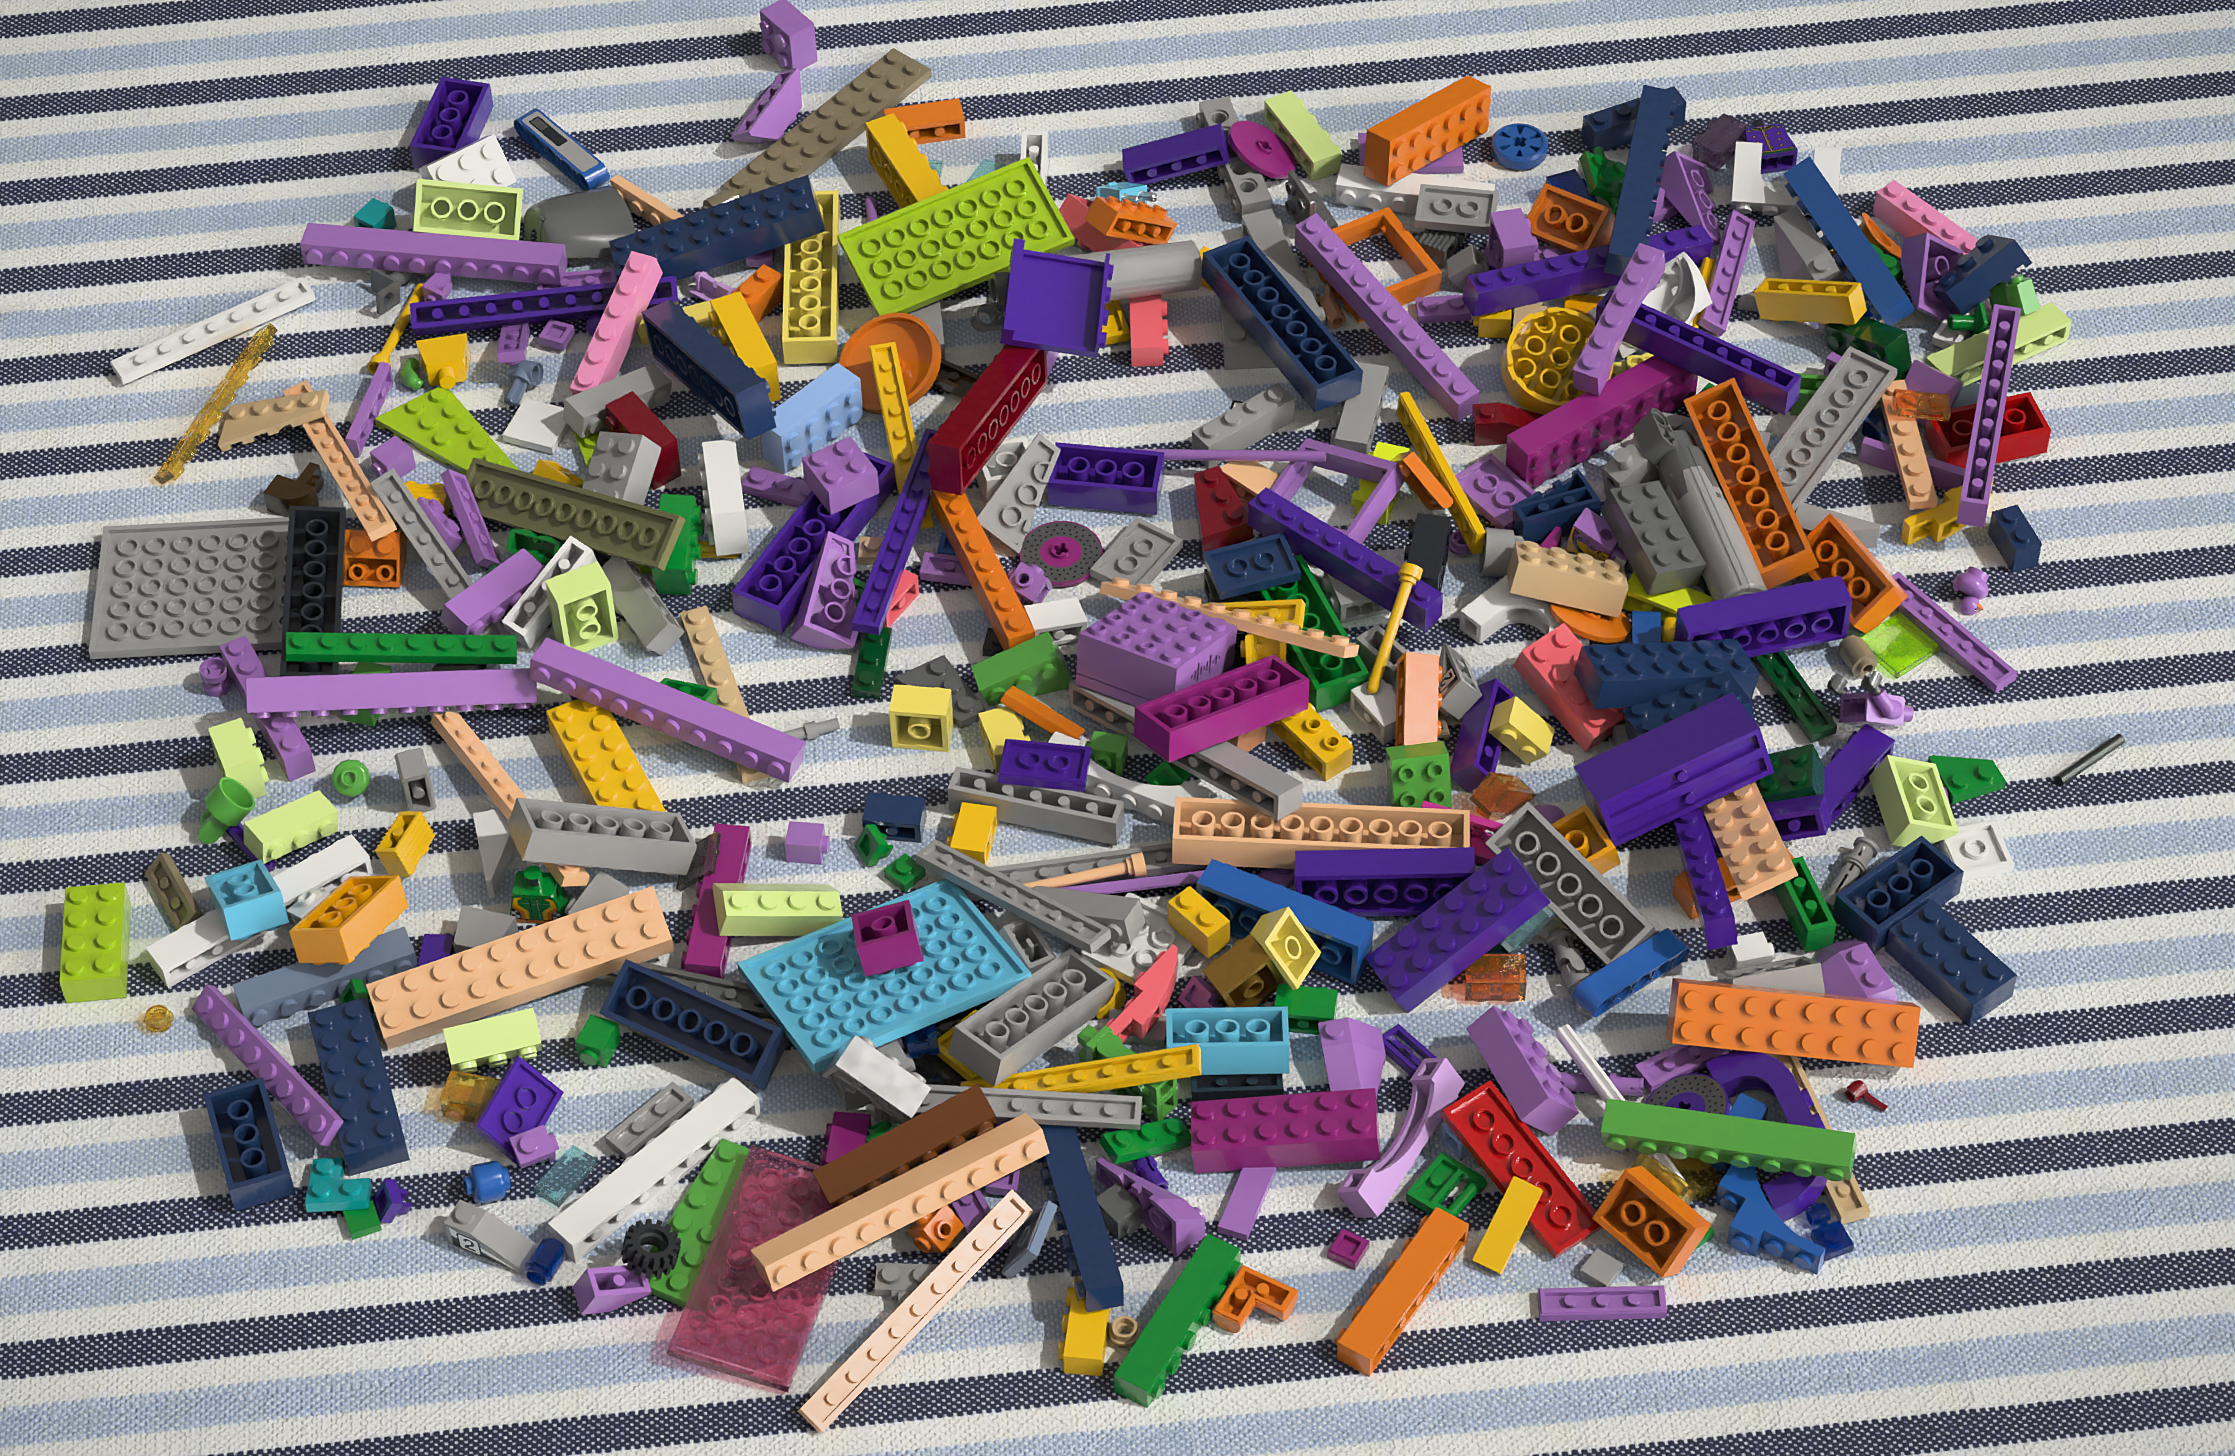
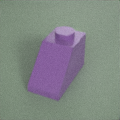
M627 1265L586 1269L573 1285L581 1315L610 1312L649 1295L652 1291L648 1278H645L646 1273L642 1272L639 1277L635 1275L636 1269L634 1268L629 1271L626 1268Z

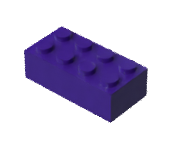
M447 77L440 78L410 143L411 157L415 169H419L479 140L494 107L489 83Z
M1055 443V446L1061 451L1047 483L1048 505L1157 515L1165 475L1164 452Z

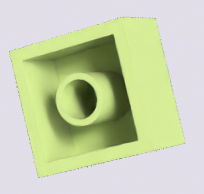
M242 718L208 728L222 777H229L240 782L249 790L254 799L267 795L264 783L269 782L264 765L260 766L264 764L260 748L252 745L256 743L252 728H245Z

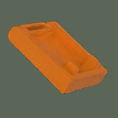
M1413 451L1399 453L1391 460L1399 464L1405 483L1428 510H1444L1453 504L1452 497Z

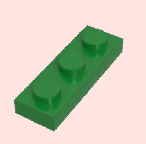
M1178 1116L1140 1125V1130L1122 1129L1102 1134L1099 1143L1115 1165L1190 1147L1191 1133Z

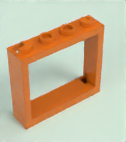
M1389 207L1332 229L1346 246L1382 232L1416 274V276L1386 287L1387 291L1401 306L1415 301V298L1425 297L1441 290L1442 271ZM1308 260V264L1315 268V266ZM1315 268L1320 280L1326 282L1335 291V298H1339L1343 303L1346 312H1350L1358 323L1363 322L1364 320Z

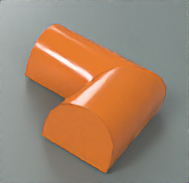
M1242 1265L1212 1311V1317L1220 1328L1231 1333H1238L1255 1307L1286 1321L1296 1305L1298 1290Z

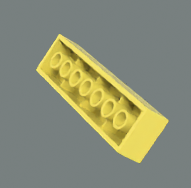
M839 190L815 191L825 232L785 245L782 326L784 364L838 363L840 244L837 235L840 234L841 218Z

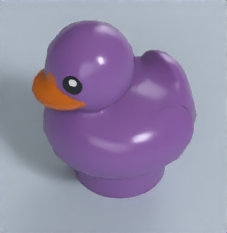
M1969 566L1965 573L1957 575L1953 581V590L1955 592L1961 591L1968 595L1960 603V609L1965 615H1974L1979 610H1983L1979 600L1984 599L1989 592L1986 583L1989 575L1972 566Z

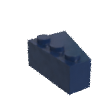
M1987 234L1976 242L1975 247L1968 254L1962 256L1957 261V265L1949 273L1944 274L1939 279V284L1933 291L1950 313L1965 315L1975 308L1978 303H1981L1991 295L1989 292L1991 288L2000 281L2006 284L2012 279L2010 277L2012 272L2021 265L2027 268L2032 264V261L2015 239Z
M1576 469L1572 472V477L1563 482L1557 480L1552 483L1551 489L1543 493L1538 491L1512 506L1514 534L1521 536L1524 541H1532L1537 544L1542 543L1556 526L1561 527L1562 537L1570 535L1573 525L1585 508L1590 509L1601 517L1600 499L1581 471Z

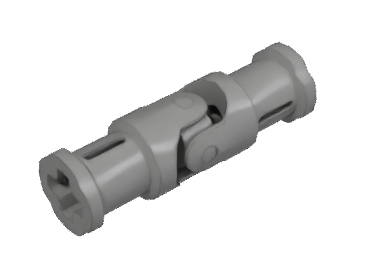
M1563 928L1552 932L1546 941L1550 948L1554 950L1556 965L1561 972L1568 992L1572 995L1574 989L1591 975L1583 962L1580 951L1574 947L1572 933L1569 929ZM1576 1002L1575 1008L1579 1012V1014H1589L1579 1003Z

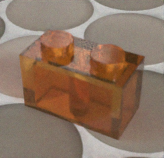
M1484 954L1464 970L1465 1001H1525V954Z

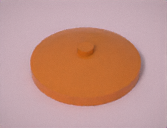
M907 313L880 315L859 327L846 342L839 358V364L860 378L864 411L882 414L869 354V346L896 343L909 407L920 400L933 385L940 369L941 348L935 333L920 318Z

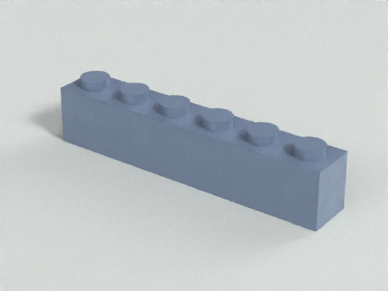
M401 927L378 935L370 942L367 948L355 956L354 961L351 963L338 965L335 962L313 965L312 963L298 962L238 982L232 986L241 1014L254 1027L340 998L351 979H361L366 989V984L416 968L418 963L405 927Z

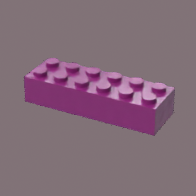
M1271 655L1135 706L1134 737L1167 762L1176 761L1192 753L1200 752L1205 748L1223 743L1231 738L1247 734L1252 730L1307 710L1309 679L1276 655Z
M1375 1088L1191 1102V1152L1195 1174L1242 1170V1168H1277L1380 1160L1379 1120Z

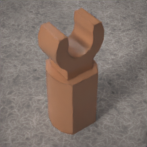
M1326 284L1324 285L1326 293L1323 297L1316 293L1317 303L1323 307L1329 326L1333 329H1338L1346 323V318L1335 298V291Z

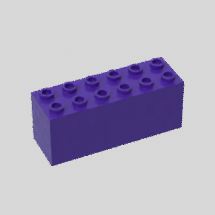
M1733 692L1574 766L1587 806L1615 847L1774 773L1760 727Z

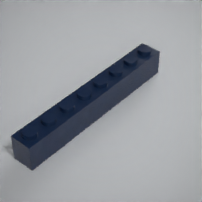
M1038 1124L1043 1130L1049 1154L1037 1159L1036 1163H1042L1043 1166L1040 1168L1043 1186L1048 1185L1050 1189L1047 1190L1048 1200L1058 1206L1054 1214L1055 1227L1057 1231H1062L1063 1233L1061 1235L1063 1253H1069L1070 1256L1067 1260L1069 1274L1077 1279V1282L1074 1283L1077 1300H1083L1086 1312L1124 1306V1284L1075 1127Z

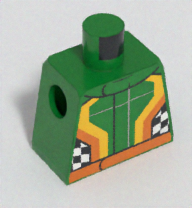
M529 866L524 871L516 872L510 915L516 916L517 923L544 924L567 916L564 912L570 899L565 888L559 885L550 872H542L538 866Z

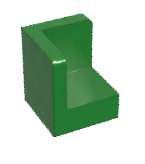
M1164 759L1145 777V780L1150 785L1176 786L1183 784L1192 774Z

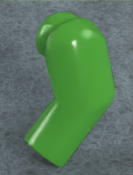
M410 357L401 370L399 379L407 388L410 387L412 390L418 391L424 382L416 373L420 363L417 359Z

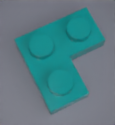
M343 1157L313 1159L305 1200L307 1212L369 1209L372 1191L370 1178L343 1179L346 1167Z

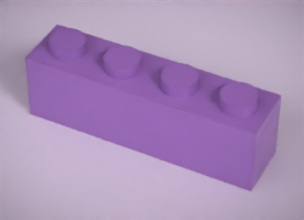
M524 548L445 603L440 621L455 635H480L489 623L498 622L506 611L513 608L545 567Z

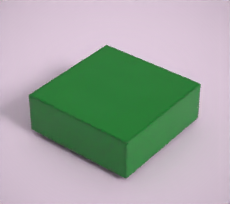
M372 1200L369 1203V1209L343 1210L352 1240L382 1230Z

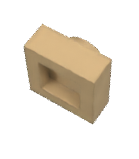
M860 536L859 564L874 565L884 537Z

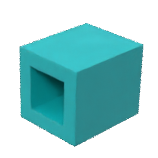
M372 198L353 216L355 227L389 230L397 227L393 207L375 198Z

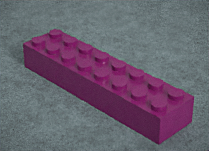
M1652 356L1608 380L1600 396L1586 392L1507 435L1505 466L1531 488L1539 487L1550 478L1564 473L1568 468L1584 462L1588 457L1599 451L1606 450L1610 445L1619 440L1626 439L1630 434L1634 433L1633 426L1652 408H1656L1662 413H1671L1685 405L1683 400L1696 395L1698 375L1659 357Z

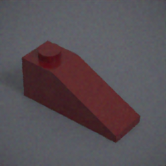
M1500 402L1472 404L1471 429L1474 446L1507 444V435L1544 415Z

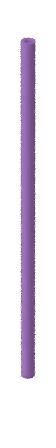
M1135 449L1164 452V460L1326 462V451Z

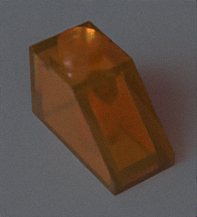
M1489 772L1470 797V800L1477 806L1475 808L1476 811L1484 818L1504 819L1534 799L1537 794L1518 776Z

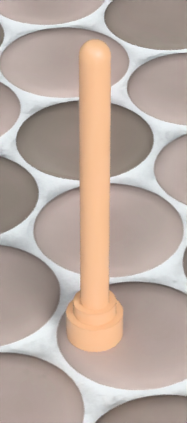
M1140 852L1131 854V858L1125 859L1126 862L1024 883L1023 885L1031 889L1035 885L1062 888L1126 873L1129 876L1135 875L1136 878L1147 875L1143 853Z

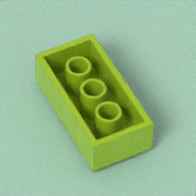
M125 882L65 887L59 982L66 1003L127 997L131 902Z

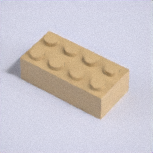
M1515 541L1506 571L1509 591L1512 594L1617 618L1620 617L1628 591L1625 569L1619 562L1609 559L1605 560V562L1595 560L1592 556L1584 553H1579L1578 555L1569 554L1558 547L1547 549L1540 547L1532 541H1524L1523 543Z

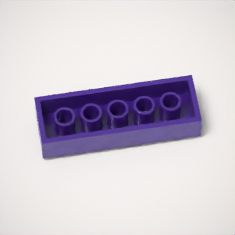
M1836 576L1697 605H1688L1677 608L1674 641L1737 639L1750 658L1844 639L1847 637L1852 599L1842 577Z
M1474 847L1295 851L1294 877L1296 892L1308 895L1313 899L1336 906L1343 911L1361 917L1421 915L1475 872Z
M1506 847L1365 958L1393 999L1409 1013L1551 902L1521 860Z

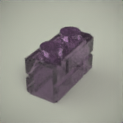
M1725 113L1716 121L1711 120L1707 125L1706 131L1702 135L1697 134L1692 142V158L1706 164L1708 168L1716 172L1719 171L1734 155L1736 141L1744 142L1745 130L1748 128L1747 124L1738 119L1735 121L1733 117Z

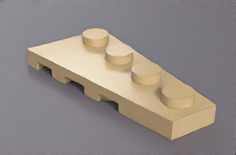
M325 389L231 405L227 412L218 446L222 452L232 449V444L241 441L244 445L253 442L254 437L267 432L270 436L279 433V430L286 425L291 424L292 427H296L322 418L326 414L330 395Z

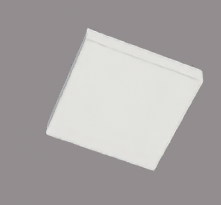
M525 398L503 433V441L553 454L569 428V425L563 420L564 408Z
M1995 820L1957 827L1959 832L1956 836L1939 841L1945 856L1964 871L1962 881L2012 872L2014 869V863Z

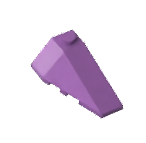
M1673 151L1666 156L1664 167H1659L1663 168V174L1660 184L1657 185H1660L1665 190L1664 195L1691 226L1702 224L1714 241L1713 244L1719 245L1721 242L1719 224L1716 217L1712 214L1716 206L1715 202L1710 200L1709 194L1713 192V187L1705 165L1680 152Z

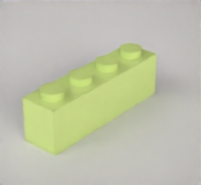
M1292 90L1264 100L1265 121L1276 135L1288 145L1297 162L1313 182L1339 172L1343 158L1340 147L1331 141L1328 132L1319 126L1316 117L1308 112L1303 101L1300 98L1298 99Z

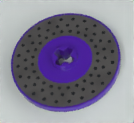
M1698 1073L1683 1074L1671 1078L1655 1089L1644 1103L1729 1115L1730 1109L1729 1097L1720 1082L1708 1075Z

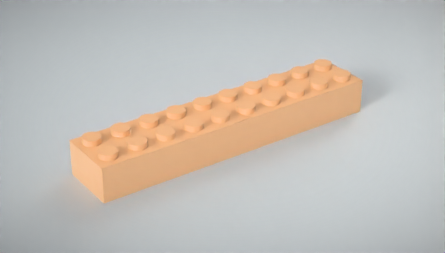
M1175 797L1172 864L1209 865L1211 860L1214 859L1238 867L1295 869V851L1470 847V810L1302 803L1301 808L1277 821L1241 800Z
M652 886L366 984L384 1040L388 1050L442 1032L443 1029L462 1025L584 983L596 977L621 969L625 959L638 964L675 950L672 937Z

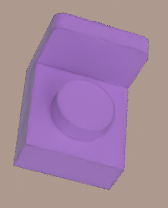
M436 272L422 285L424 301L447 299L453 289L450 273L442 274Z

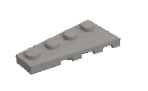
M1039 433L977 515L983 530L1016 555L1019 554L1022 548V543L1030 528L1032 518L1039 506L1043 491L1061 451Z

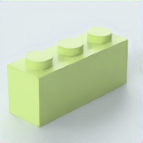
M320 790L244 822V844L258 860L261 859L265 864L337 832L338 810Z

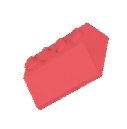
M1068 193L1059 208L1072 235L1078 239L1077 244L1085 250L1101 252L1152 245L1150 243L1104 235L1084 220L1089 211V206L1093 202L1091 200Z

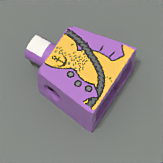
M1585 508L1572 527L1565 551L1574 555L1579 553L1588 554L1596 560L1604 562L1607 559L1619 562L1624 568L1629 562L1623 550L1618 547L1619 543L1607 521L1590 509Z

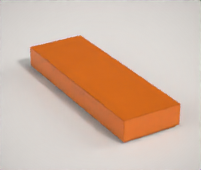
M1015 686L1008 689L1000 701L1051 734H1054L1056 731L1080 740L1085 732L1084 728Z

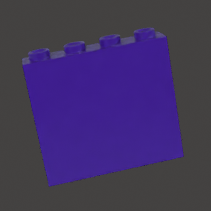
M1014 238L1010 254L1000 343L1097 359L1099 348L1104 349L1107 335V333L1102 332V326H1107L1109 310L1104 309L1105 303H1109L1111 296V287H1107V280H1112L1114 265L1109 264L1110 253H1106L1104 262L1025 250V240Z

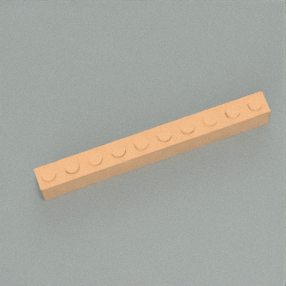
M1024 1113L751 1249L759 1275L774 1292L1049 1154L1042 1128L1027 1113Z

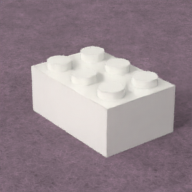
M495 134L485 136L418 169L422 178L426 180L507 187L517 182Z

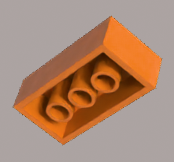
M1831 513L1806 536L1819 565L1818 568L1807 573L1814 581L1836 576L1842 577L1852 599L1849 622L1868 636L1908 597V594L1851 529Z

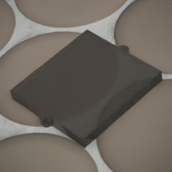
M716 831L696 842L697 848L688 873L686 875H678L677 890L681 892L698 881L703 880V877H708L715 873L717 856L720 853L721 834Z

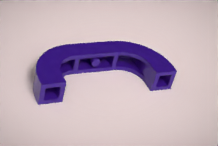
M1738 1051L1724 1054L1706 1062L1712 1078L1720 1082L1729 1098L1749 1090L1765 1091L1778 1100L1789 1124L1826 1129L1819 1113L1812 1115L1809 1109L1814 1103L1807 1088L1800 1090L1793 1074L1779 1060L1764 1053ZM1786 1172L1784 1175L1763 1184V1188L1775 1213L1785 1222L1807 1210L1818 1199L1828 1179L1816 1175L1801 1177L1793 1172Z

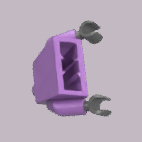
M1867 671L1861 681L1862 688L1869 692H1846L1843 689L1848 681L1839 674L1833 675L1827 684L1830 692L1840 696L1839 723L1868 724L1876 727L1902 726L1904 722H1911L1914 710L1911 705H1905L1904 697L1888 695L1884 688L1878 687L1883 677L1877 671H1873L1872 674Z

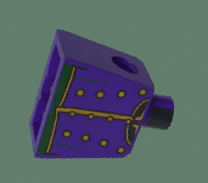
M1757 119L1750 124V128L1745 130L1744 142L1762 143L1761 174L1787 171L1796 165L1798 149L1782 125H1766L1764 120Z

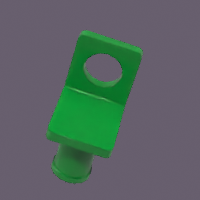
M1978 303L1971 315L1950 314L1947 320L1949 332L1970 331L1971 336L1984 332L1985 328L1990 329L1991 321H1987L1983 303Z

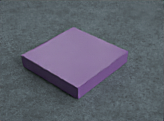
M1914 360L1906 376L1905 383L1916 422L1926 426L1929 413L1952 409L1964 382L1925 363Z

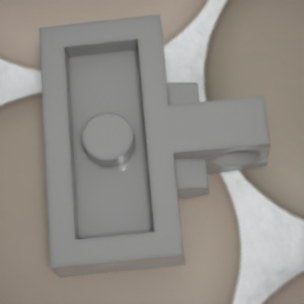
M877 1263L875 1296L891 1297V1300H898L899 1306L939 1264Z

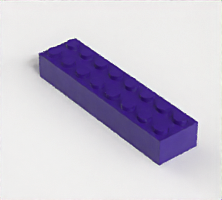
M863 452L877 470L879 494L830 515L817 496L811 491L732 590L734 614L783 633L798 613L826 533L830 531L854 542L896 488L894 464Z

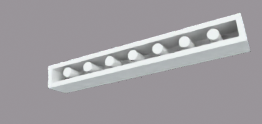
M351 834L334 842L322 851L310 855L307 859L293 867L285 869L282 873L274 876L273 879L281 890L287 912L297 902L298 897L311 888L321 892L327 891L331 894L349 876H371L374 873L370 856ZM215 909L207 912L197 920L180 927L168 936L156 940L153 944L146 947V951L152 968L165 985L170 988L270 931L264 930L255 933L246 940L231 941L225 931L218 911ZM287 913L288 920H292V918Z
M735 1077L726 1083L720 1084L714 1093L705 1100L696 1103L691 1111L681 1119L673 1121L667 1130L657 1138L649 1140L638 1153L626 1158L622 1165L614 1172L602 1177L595 1187L587 1193L578 1196L575 1202L567 1209L555 1214L548 1223L551 1241L573 1261L577 1262L708 1158L722 1138L730 1140L761 1115L759 1097Z

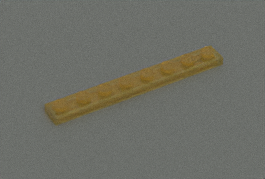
M271 323L256 331L154 476V479L161 485L171 479L175 481L182 475L185 470L182 466L196 455L198 443L201 444L207 439L211 433L208 430L210 426L215 425L222 418L224 406L227 407L236 398L235 390L241 388L247 382L249 370H253L262 360L259 357L261 353L266 352L273 345L274 340L272 338L278 329Z

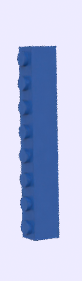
M1807 157L1783 173L1788 181L1784 185L1792 198L1796 196L1799 198L1796 204L1804 216L1808 213L1812 218L1808 221L1816 233L1820 231L1823 233L1820 239L1828 251L1832 248L1836 253L1832 256L1840 268L1845 266L1848 269L1844 274L1849 282L1861 283L1865 304L1868 302L1872 304L1873 307L1869 308L1876 321L1883 320L1885 324L1892 326L1916 311L1905 292L1811 157Z

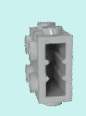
M1324 572V577H1320L1322 591L1324 594L1328 593L1329 604L1337 614L1341 624L1390 612Z

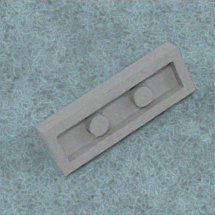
M671 1082L606 1135V1144L624 1159L634 1156L645 1147L649 1140L657 1137L673 1121L679 1119L694 1106V1099L674 1082Z

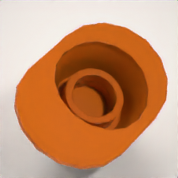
M1862 213L1863 222L1859 225V228L1868 241L1878 246L1884 254L1891 253L1901 260V248L1879 229L1870 216Z

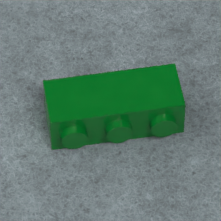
M1803 856L1793 858L1791 860L1799 876L1773 887L1806 953L1833 945L1836 922Z

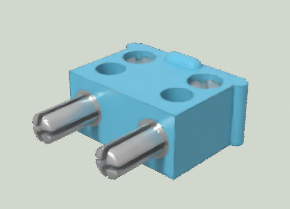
M1110 182L1107 185L1096 187L1097 197L1108 198V196H1112L1120 201L1128 199L1135 204H1138V202L1147 204V201H1157V198H1155L1157 194L1147 192V185Z

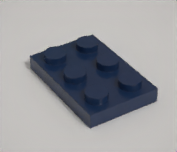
M1284 533L1203 552V561L1220 600L1301 580V571Z

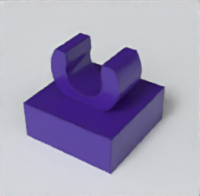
M384 1179L373 1197L380 1223H392L397 1214L405 1215L412 1207V1203L403 1202L408 1191L402 1188L398 1189L396 1179Z

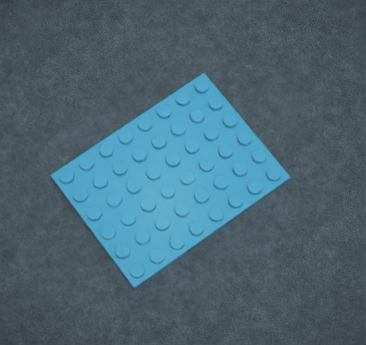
M942 879L871 908L875 909L909 899L918 927L924 961L918 962L913 966L900 967L888 970L880 975L873 974L865 977L856 948L851 917L737 963L740 975L780 1028L785 1031L786 1036L814 1073L826 1069L840 1047L855 1035L870 1039L876 1047L882 1046L1001 996L1027 977H1031L1032 974L962 889L947 879Z

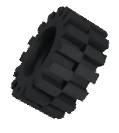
M646 1219L645 1224L639 1220L635 1226L632 1224L629 1227L628 1231H626L621 1250L623 1264L627 1263L626 1268L629 1271L635 1268V1275L640 1277L643 1272L646 1273L645 1278L651 1279V1275L655 1274L657 1279L661 1278L662 1272L667 1276L670 1274L671 1269L674 1270L681 1248V1239L677 1238L678 1233L676 1230L670 1232L672 1226L668 1223L663 1227L660 1220H657L656 1224H652V1219ZM653 1245L662 1252L651 1253L645 1251L640 1246Z

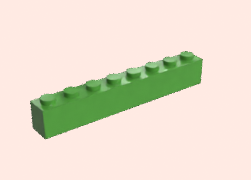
M1608 1098L1601 1127L1603 1145L1614 1150H1624L1627 1148L1638 1150L1647 1155L1662 1153L1669 1154V1156L1676 1159L1697 1158L1710 1164L1725 1162L1731 1163V1165L1738 1168L1753 1166L1760 1167L1768 1172L1788 1171L1801 1177H1809L1811 1175L1823 1176L1830 1181L1851 1180L1857 1148L1856 1135L1851 1132Z

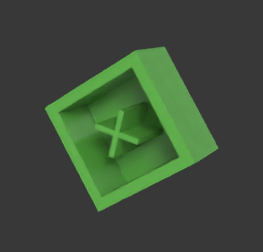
M1443 741L1385 748L1388 796L1391 807L1421 808L1424 800L1448 808L1452 807L1449 753Z

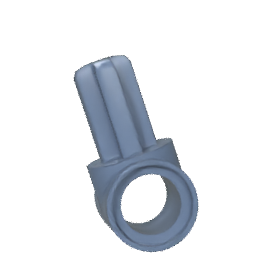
M522 360L519 364L509 365L508 378L512 384L504 398L506 404L516 407L520 403L525 390H530L532 386H538L541 383L544 370L540 362Z

